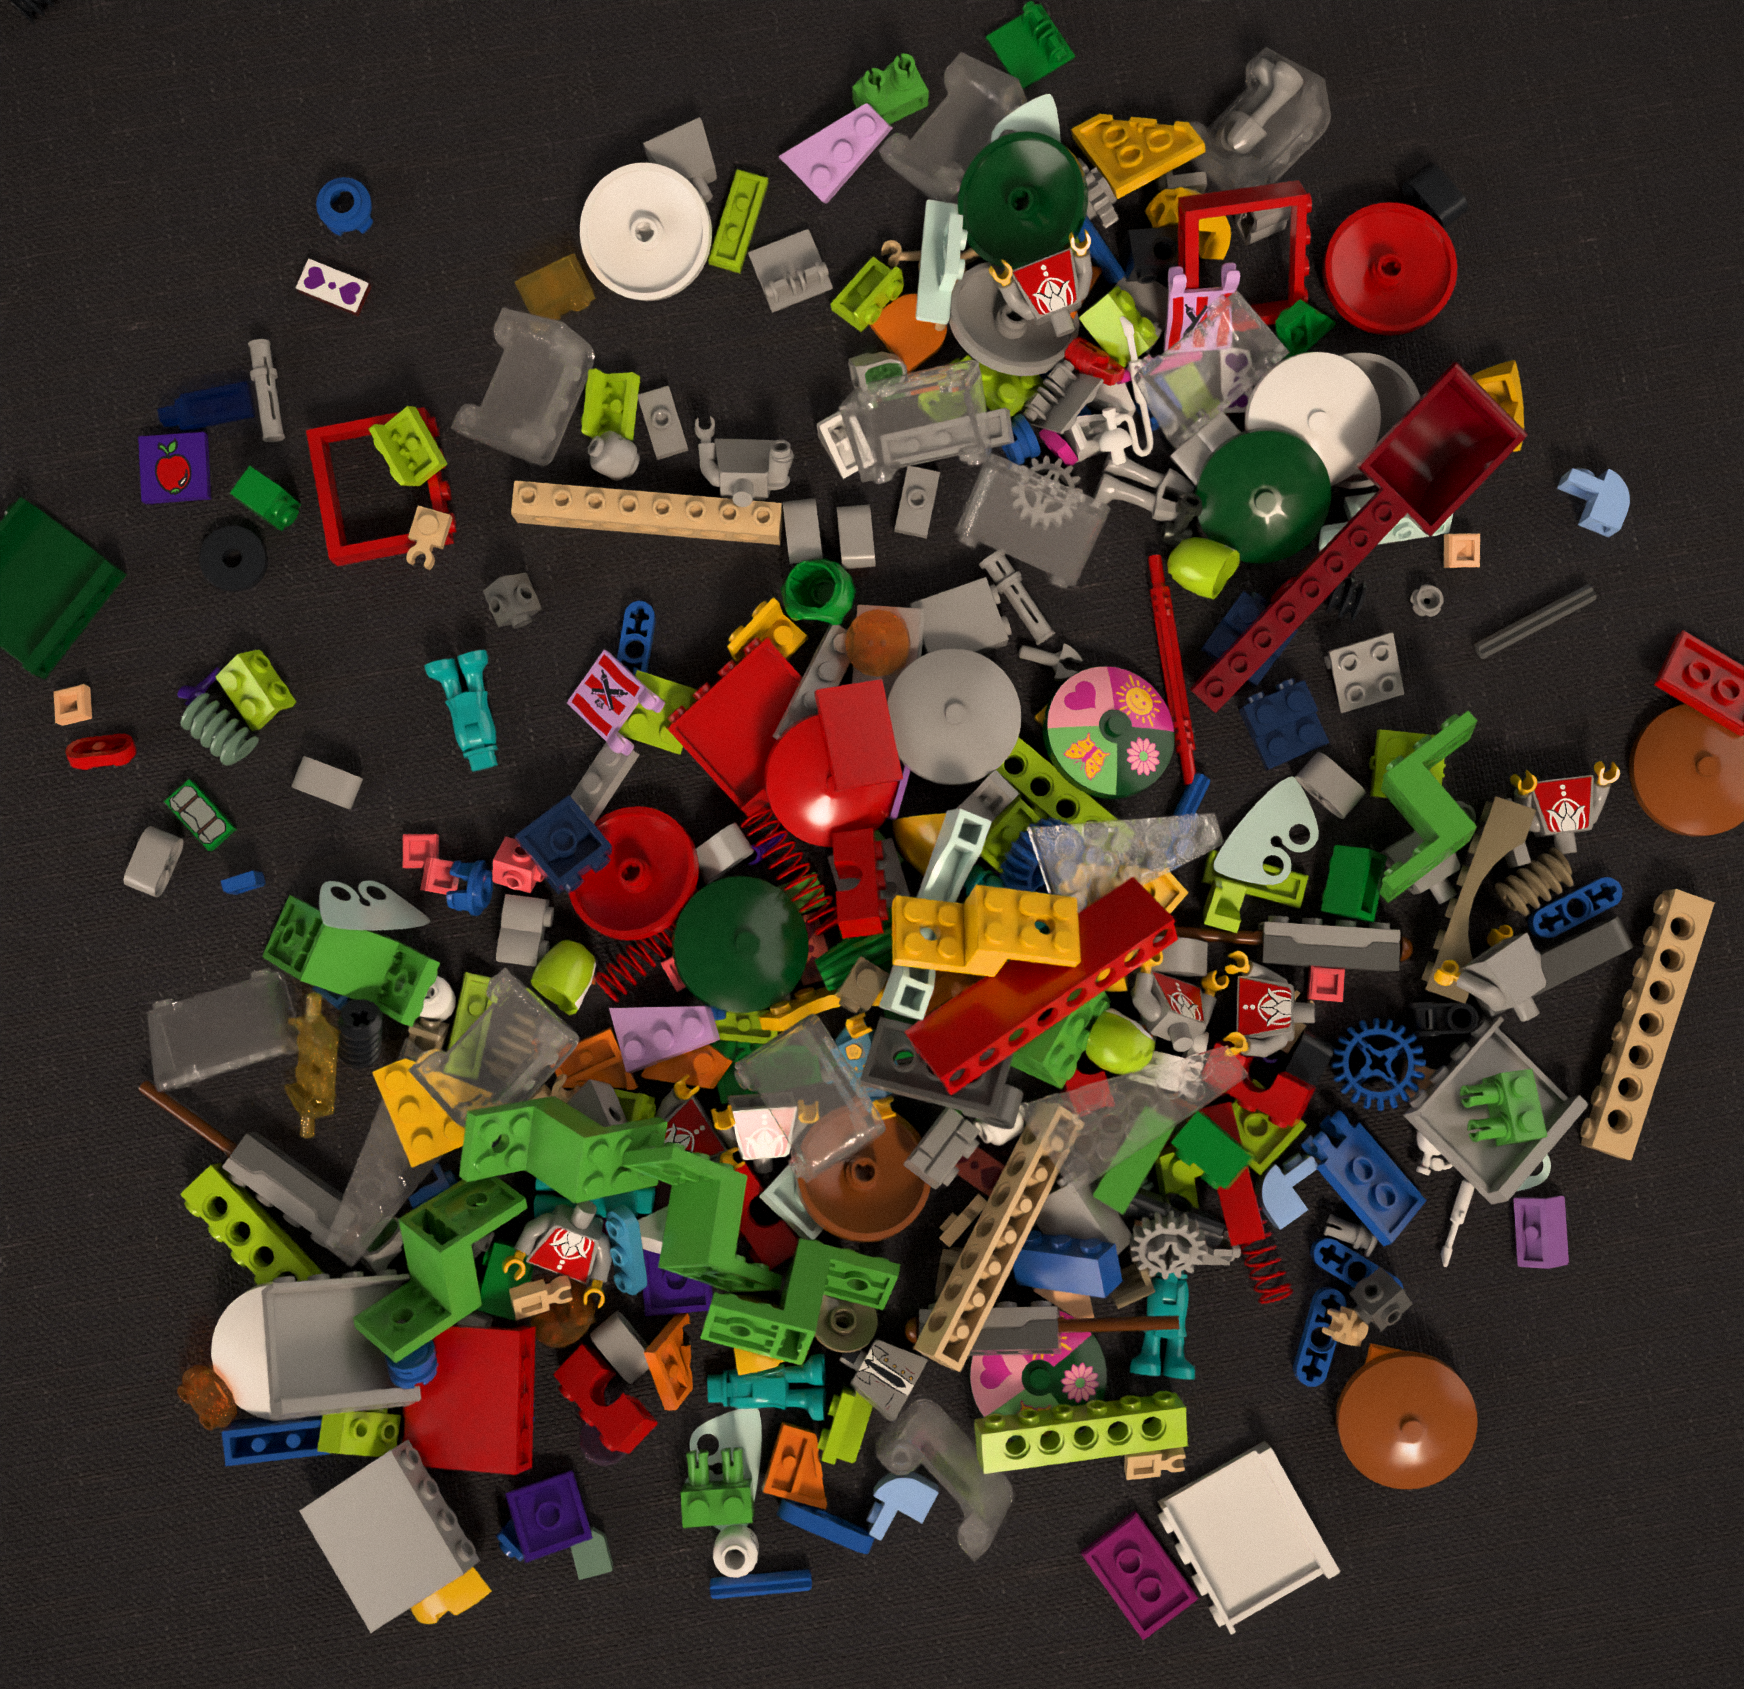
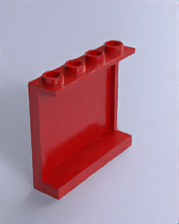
M755 637L742 649L746 654L737 663L731 659L717 672L720 678L712 686L708 682L703 684L692 695L696 700L688 708L685 709L681 705L667 718L671 723L666 729L747 817L768 803L764 785V773L770 751L777 741L773 735L802 679L801 675L770 642L772 640L769 637H764L762 640Z
M452 1325L432 1339L438 1361L437 1374L426 1385H423L422 1382L414 1385L420 1386L421 1400L409 1406H403L402 1410L403 1417L405 1418L402 1443L409 1440L412 1447L419 1453L424 1467L517 1475L532 1468L536 1326L498 1328Z

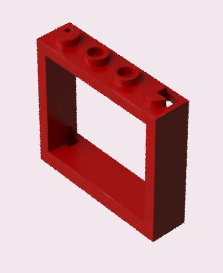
M1299 180L1178 197V266L1183 268V274L1187 278L1185 290L1199 289V219L1291 206L1288 300L1234 307L1231 330L1276 324L1280 313L1284 309L1292 307L1298 300L1301 299L1308 304V292L1304 286V277L1309 275V260L1307 255H1305L1306 245H1309L1311 241L1310 227L1307 224V213H1310L1312 210V199L1310 193L1305 191Z
M424 407L417 408L435 440V437L440 436L436 418L431 417ZM400 412L306 430L329 559L337 566L408 553L409 549L417 543L408 538V533L347 545L329 443L371 435L369 428L373 424L385 425ZM440 470L428 479V486L433 510L450 514L453 517L445 541V545L454 544L453 533L457 532V523L454 513H449L447 501L452 500L448 481H443Z

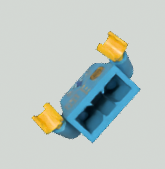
M863 1012L847 1019L846 1026L836 1038V1048L827 1052L829 1064L823 1065L820 1068L819 1074L821 1081L825 1085L836 1083L838 1093L842 1098H853L856 1103L872 1109L877 1120H883L896 1116V1112L892 1111L890 1103L894 1101L893 1096L885 1097L892 1093L863 1086L860 1082L876 1028L872 1030L871 1027L868 1028L863 1019L865 1014Z

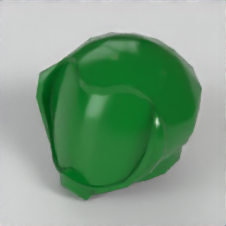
M825 558L800 562L791 570L785 583L780 588L783 604L792 620H820L832 625L842 624V618L852 608L856 592L851 575L839 563Z

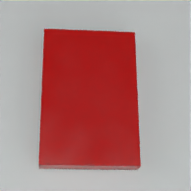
M1682 630L1676 636L1654 685L1740 737L1743 736L1744 666Z
M878 679L816 689L814 694L835 792L901 781L903 775L883 680Z

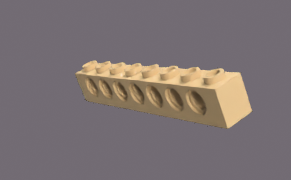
M514 481L511 514L517 523L774 545H780L783 521L782 503L752 501L747 507H739L735 505L733 499L525 481Z
M1678 889L1663 891L1657 897L1653 907V912L1656 915L1652 926L1647 928L1643 937V944L1645 945L1643 955L1634 965L1633 976L1635 979L1632 988L1626 992L1623 998L1622 1007L1625 1010L1621 1021L1617 1022L1613 1029L1612 1040L1614 1043L1611 1053H1608L1603 1060L1601 1071L1604 1074L1600 1086L1598 1085L1592 1093L1591 1104L1593 1108L1590 1117L1586 1118L1582 1124L1580 1135L1583 1138L1580 1145L1619 1159L1632 1160L1715 902ZM1673 919L1677 920L1680 924V932L1677 936L1672 933L1670 928ZM1663 951H1666L1670 957V963L1666 968L1660 961V955ZM1653 982L1658 985L1660 990L1657 999H1653L1650 995V986ZM1643 1014L1649 1019V1027L1645 1032L1639 1025L1640 1017ZM1633 1046L1639 1052V1058L1634 1064L1629 1059V1051ZM1623 1078L1626 1079L1629 1085L1628 1091L1624 1096L1618 1090V1084ZM1614 1110L1618 1115V1123L1615 1127L1611 1128L1608 1124V1115Z
M1043 1102L1037 1103L913 1349L941 1365L958 1372L961 1371L1084 1124L1083 1120L1060 1105Z

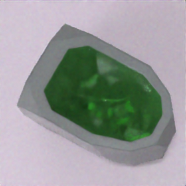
M886 352L864 353L850 358L848 362L850 378L860 396L875 395L889 391L901 383L907 374V366L904 361L897 355Z
M386 1216L376 1220L351 1245L356 1257L374 1276H376V1272L386 1270L388 1264L402 1251L403 1240L398 1220L400 1217Z

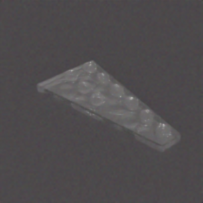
M1227 1045L1191 1055L1179 1061L1152 1066L1147 1070L1136 1073L1131 1072L1102 1080L1065 1093L1049 1095L1033 1102H1024L1020 1104L1018 1112L1075 1194L1248 1077V1073Z

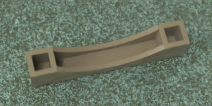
M1497 796L1493 803L1486 801L1480 821L1486 822L1482 835L1474 834L1468 853L1474 854L1470 867L1463 865L1456 883L1463 886L1458 899L1451 897L1445 913V917L1451 918L1447 931L1439 930L1433 946L1434 949L1439 950L1435 963L1428 961L1421 979L1428 982L1425 990L1464 1004L1466 1003L1469 992L1457 987L1456 981H1453L1448 986L1438 984L1434 979V974L1446 960H1454L1458 964L1459 972L1461 973L1464 971L1462 967L1473 960L1468 928L1474 896L1482 880L1494 864L1509 851L1525 842L1536 809Z

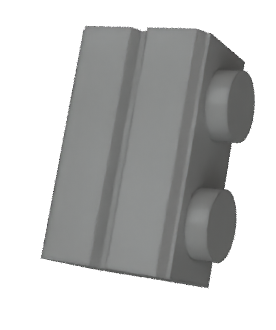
M946 1107L903 1164L934 1189H937L942 1183L948 1186L959 1172V1169L955 1167L962 1156L968 1159L979 1145L975 1138L980 1130L954 1109Z

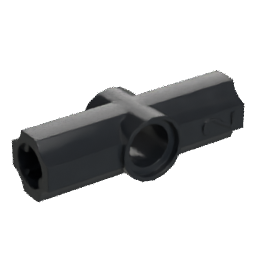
M1139 1188L1124 1214L1139 1221H1142L1144 1217L1151 1221L1154 1220L1156 1212H1159L1162 1217H1167L1168 1212L1173 1211L1174 1218L1187 1214L1188 1223L1197 1220L1199 1229H1204L1206 1245L1211 1247L1219 1246L1226 1228L1225 1218L1193 1207L1186 1197L1174 1192L1162 1196Z

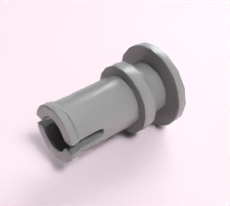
M1333 1214L1329 1215L1327 1223L1339 1227L1340 1230L1325 1226L1323 1235L1353 1244L1352 1248L1357 1250L1359 1247L1364 1248V1255L1369 1257L1378 1239L1366 1228L1365 1224L1360 1222L1358 1225L1338 1218Z

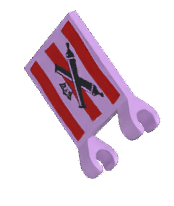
M1224 263L1222 265L1221 287L1185 290L1187 278L1183 274V268L1181 266L1169 268L1164 353L1229 349L1236 289L1240 281L1239 270H1236L1235 263Z
M603 650L567 701V704L607 742L614 752H622L625 756L632 752L634 744L618 731L638 703L645 709H652L656 713H659L665 705L664 700L649 690L607 650Z

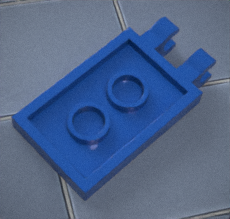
M1338 1110L1332 1117L1326 1116L1319 1124L1325 1133L1319 1131L1314 1138L1308 1136L1301 1146L1307 1154L1321 1161L1316 1167L1317 1170L1383 1246L1392 1244L1427 1200L1360 1122L1352 1126L1348 1122L1347 1117ZM1326 1134L1339 1140L1335 1146L1331 1144Z

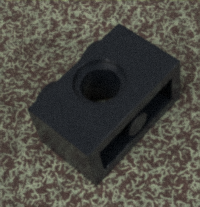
M1178 226L1127 231L1120 245L1126 282L1138 281L1140 284H1148L1155 280L1168 279L1169 268L1178 266ZM1155 254L1162 256L1164 260L1159 259Z

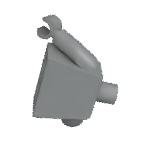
M710 416V428L707 430L699 427V418L695 420V433L701 439V444H698L700 469L713 486L719 487L720 497L733 499L735 505L739 507H747L752 503V500H765L769 498L771 490L783 489L790 483L788 473L794 454L788 441L715 439V443H711V438L715 432L714 419Z

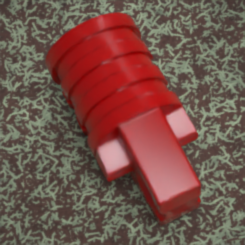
M1082 337L1075 338L1068 345L1064 354V360L1069 361L1075 367V370L1082 374L1102 378L1104 380L1103 383L1108 386L1115 385L1123 379L1125 368L1112 359L1104 350L1094 346Z

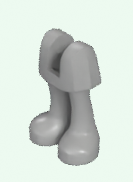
M1260 58L1257 61L1253 72L1260 85L1250 101L1239 111L1230 112L1215 136V144L1219 149L1245 154L1267 135L1262 128L1266 121L1292 98L1304 83L1301 75L1292 66L1283 61H1278L1274 65L1264 58Z
M1109 451L1102 471L1104 474L1096 487L1092 504L1103 507L1113 499L1123 500L1151 511L1152 519L1175 522L1179 512H1176L1177 503L1164 499L1165 495L1168 493L1183 498L1187 493H1194V484L1172 469H1169L1166 474H1162L1141 466L1130 460L1126 453L1125 463L1113 465L1111 452ZM1113 476H1123L1157 490L1153 494L1124 483Z

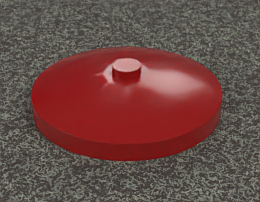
M1393 202L1378 203L1356 211L1337 228L1324 254L1322 266L1323 282L1332 305L1348 322L1373 334L1401 335L1423 327L1435 318L1446 305L1456 283L1457 257L1447 232L1429 214L1407 204Z
M819 713L803 717L789 726L780 735L770 751L764 773L766 797L778 821L797 838L823 847H833L832 833L873 828L875 832L891 813L900 781L835 792Z
M641 806L626 807L604 815L594 825L612 845V854L608 856L611 861L599 872L595 873L591 869L582 876L584 882L576 890L569 893L571 903L577 914L586 924L605 936L618 940H639L651 937L672 925L695 893L699 877V861L695 845L687 831L676 820L654 808Z

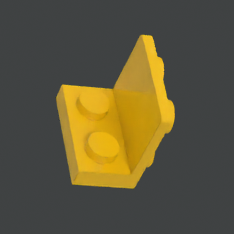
M773 597L768 603L763 601L756 607L752 613L754 618L746 627L741 625L732 633L729 638L731 643L728 645V649L737 663L746 655L742 649L755 637H758L760 640L764 637H769L772 640L770 642L788 660L808 639V636L783 614L779 601Z

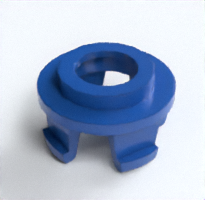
M346 177L336 178L325 184L320 190L316 202L317 212L324 224L333 233L342 236L344 232L357 229L364 234L373 224V219L370 216L372 210L371 197L367 189L359 181ZM340 192H350L354 197L352 209L345 213L334 211L331 206L340 197Z
M477 860L475 863L455 861L449 873L452 876L467 881V890L448 891L446 893L447 905L449 908H455L457 911L465 910L469 911L472 916H479L484 908H487L492 897V872L488 869L486 861Z

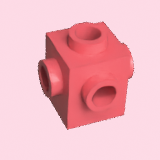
M505 836L493 858L492 882L531 894L536 882H542L544 877L515 839Z

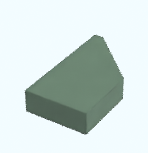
M590 1527L593 1539L571 1547L579 1580L608 1573L614 1569L606 1534L595 1527Z

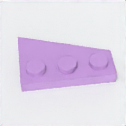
M866 103L778 157L822 202L827 204L893 128L871 105Z
M711 1007L609 1008L627 1073H634L720 1040Z

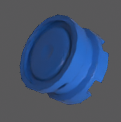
M1020 413L1011 417L1014 443L1001 446L1015 467L1024 464L1026 458L1030 457L1033 459L1041 454L1038 440L1030 424Z
M432 1339L397 1363L385 1354L388 1374L394 1385L403 1389H415V1384L422 1382L423 1385H426L435 1377L438 1361Z

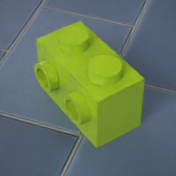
M1117 285L1079 317V320L1100 347L1117 363L1126 367L1131 361L1127 337L1124 335V329L1120 321L1122 316L1133 324L1137 357L1149 349L1156 342L1158 336L1155 334L1156 330L1152 322L1148 318L1142 317L1135 308V302L1131 295L1125 290H1121Z
M388 1408L366 1410V1412L354 1411L323 1415L317 1451L381 1457L397 1447L401 1415L387 1414Z

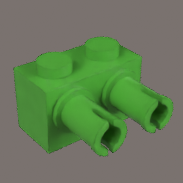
M901 54V60L897 56L894 62L889 64L884 71L872 68V75H870L869 70L866 71L864 77L860 78L852 86L853 102L856 108L868 103L889 125L928 106L929 91L915 66L914 58L909 54Z
M1533 1069L1502 1072L1483 1078V1084L1463 1085L1461 1087L1460 1096L1474 1095L1468 1099L1461 1100L1465 1107L1469 1108L1487 1104L1490 1118L1469 1120L1467 1130L1481 1129L1477 1133L1468 1134L1473 1142L1495 1138L1496 1146H1505L1548 1137Z
M731 1447L721 1449L723 1480L709 1481L708 1450H699V1465L697 1464L696 1450L686 1452L689 1483H684L681 1490L683 1528L753 1523L755 1514L753 1478H744L743 1448L734 1447L733 1462L731 1461Z

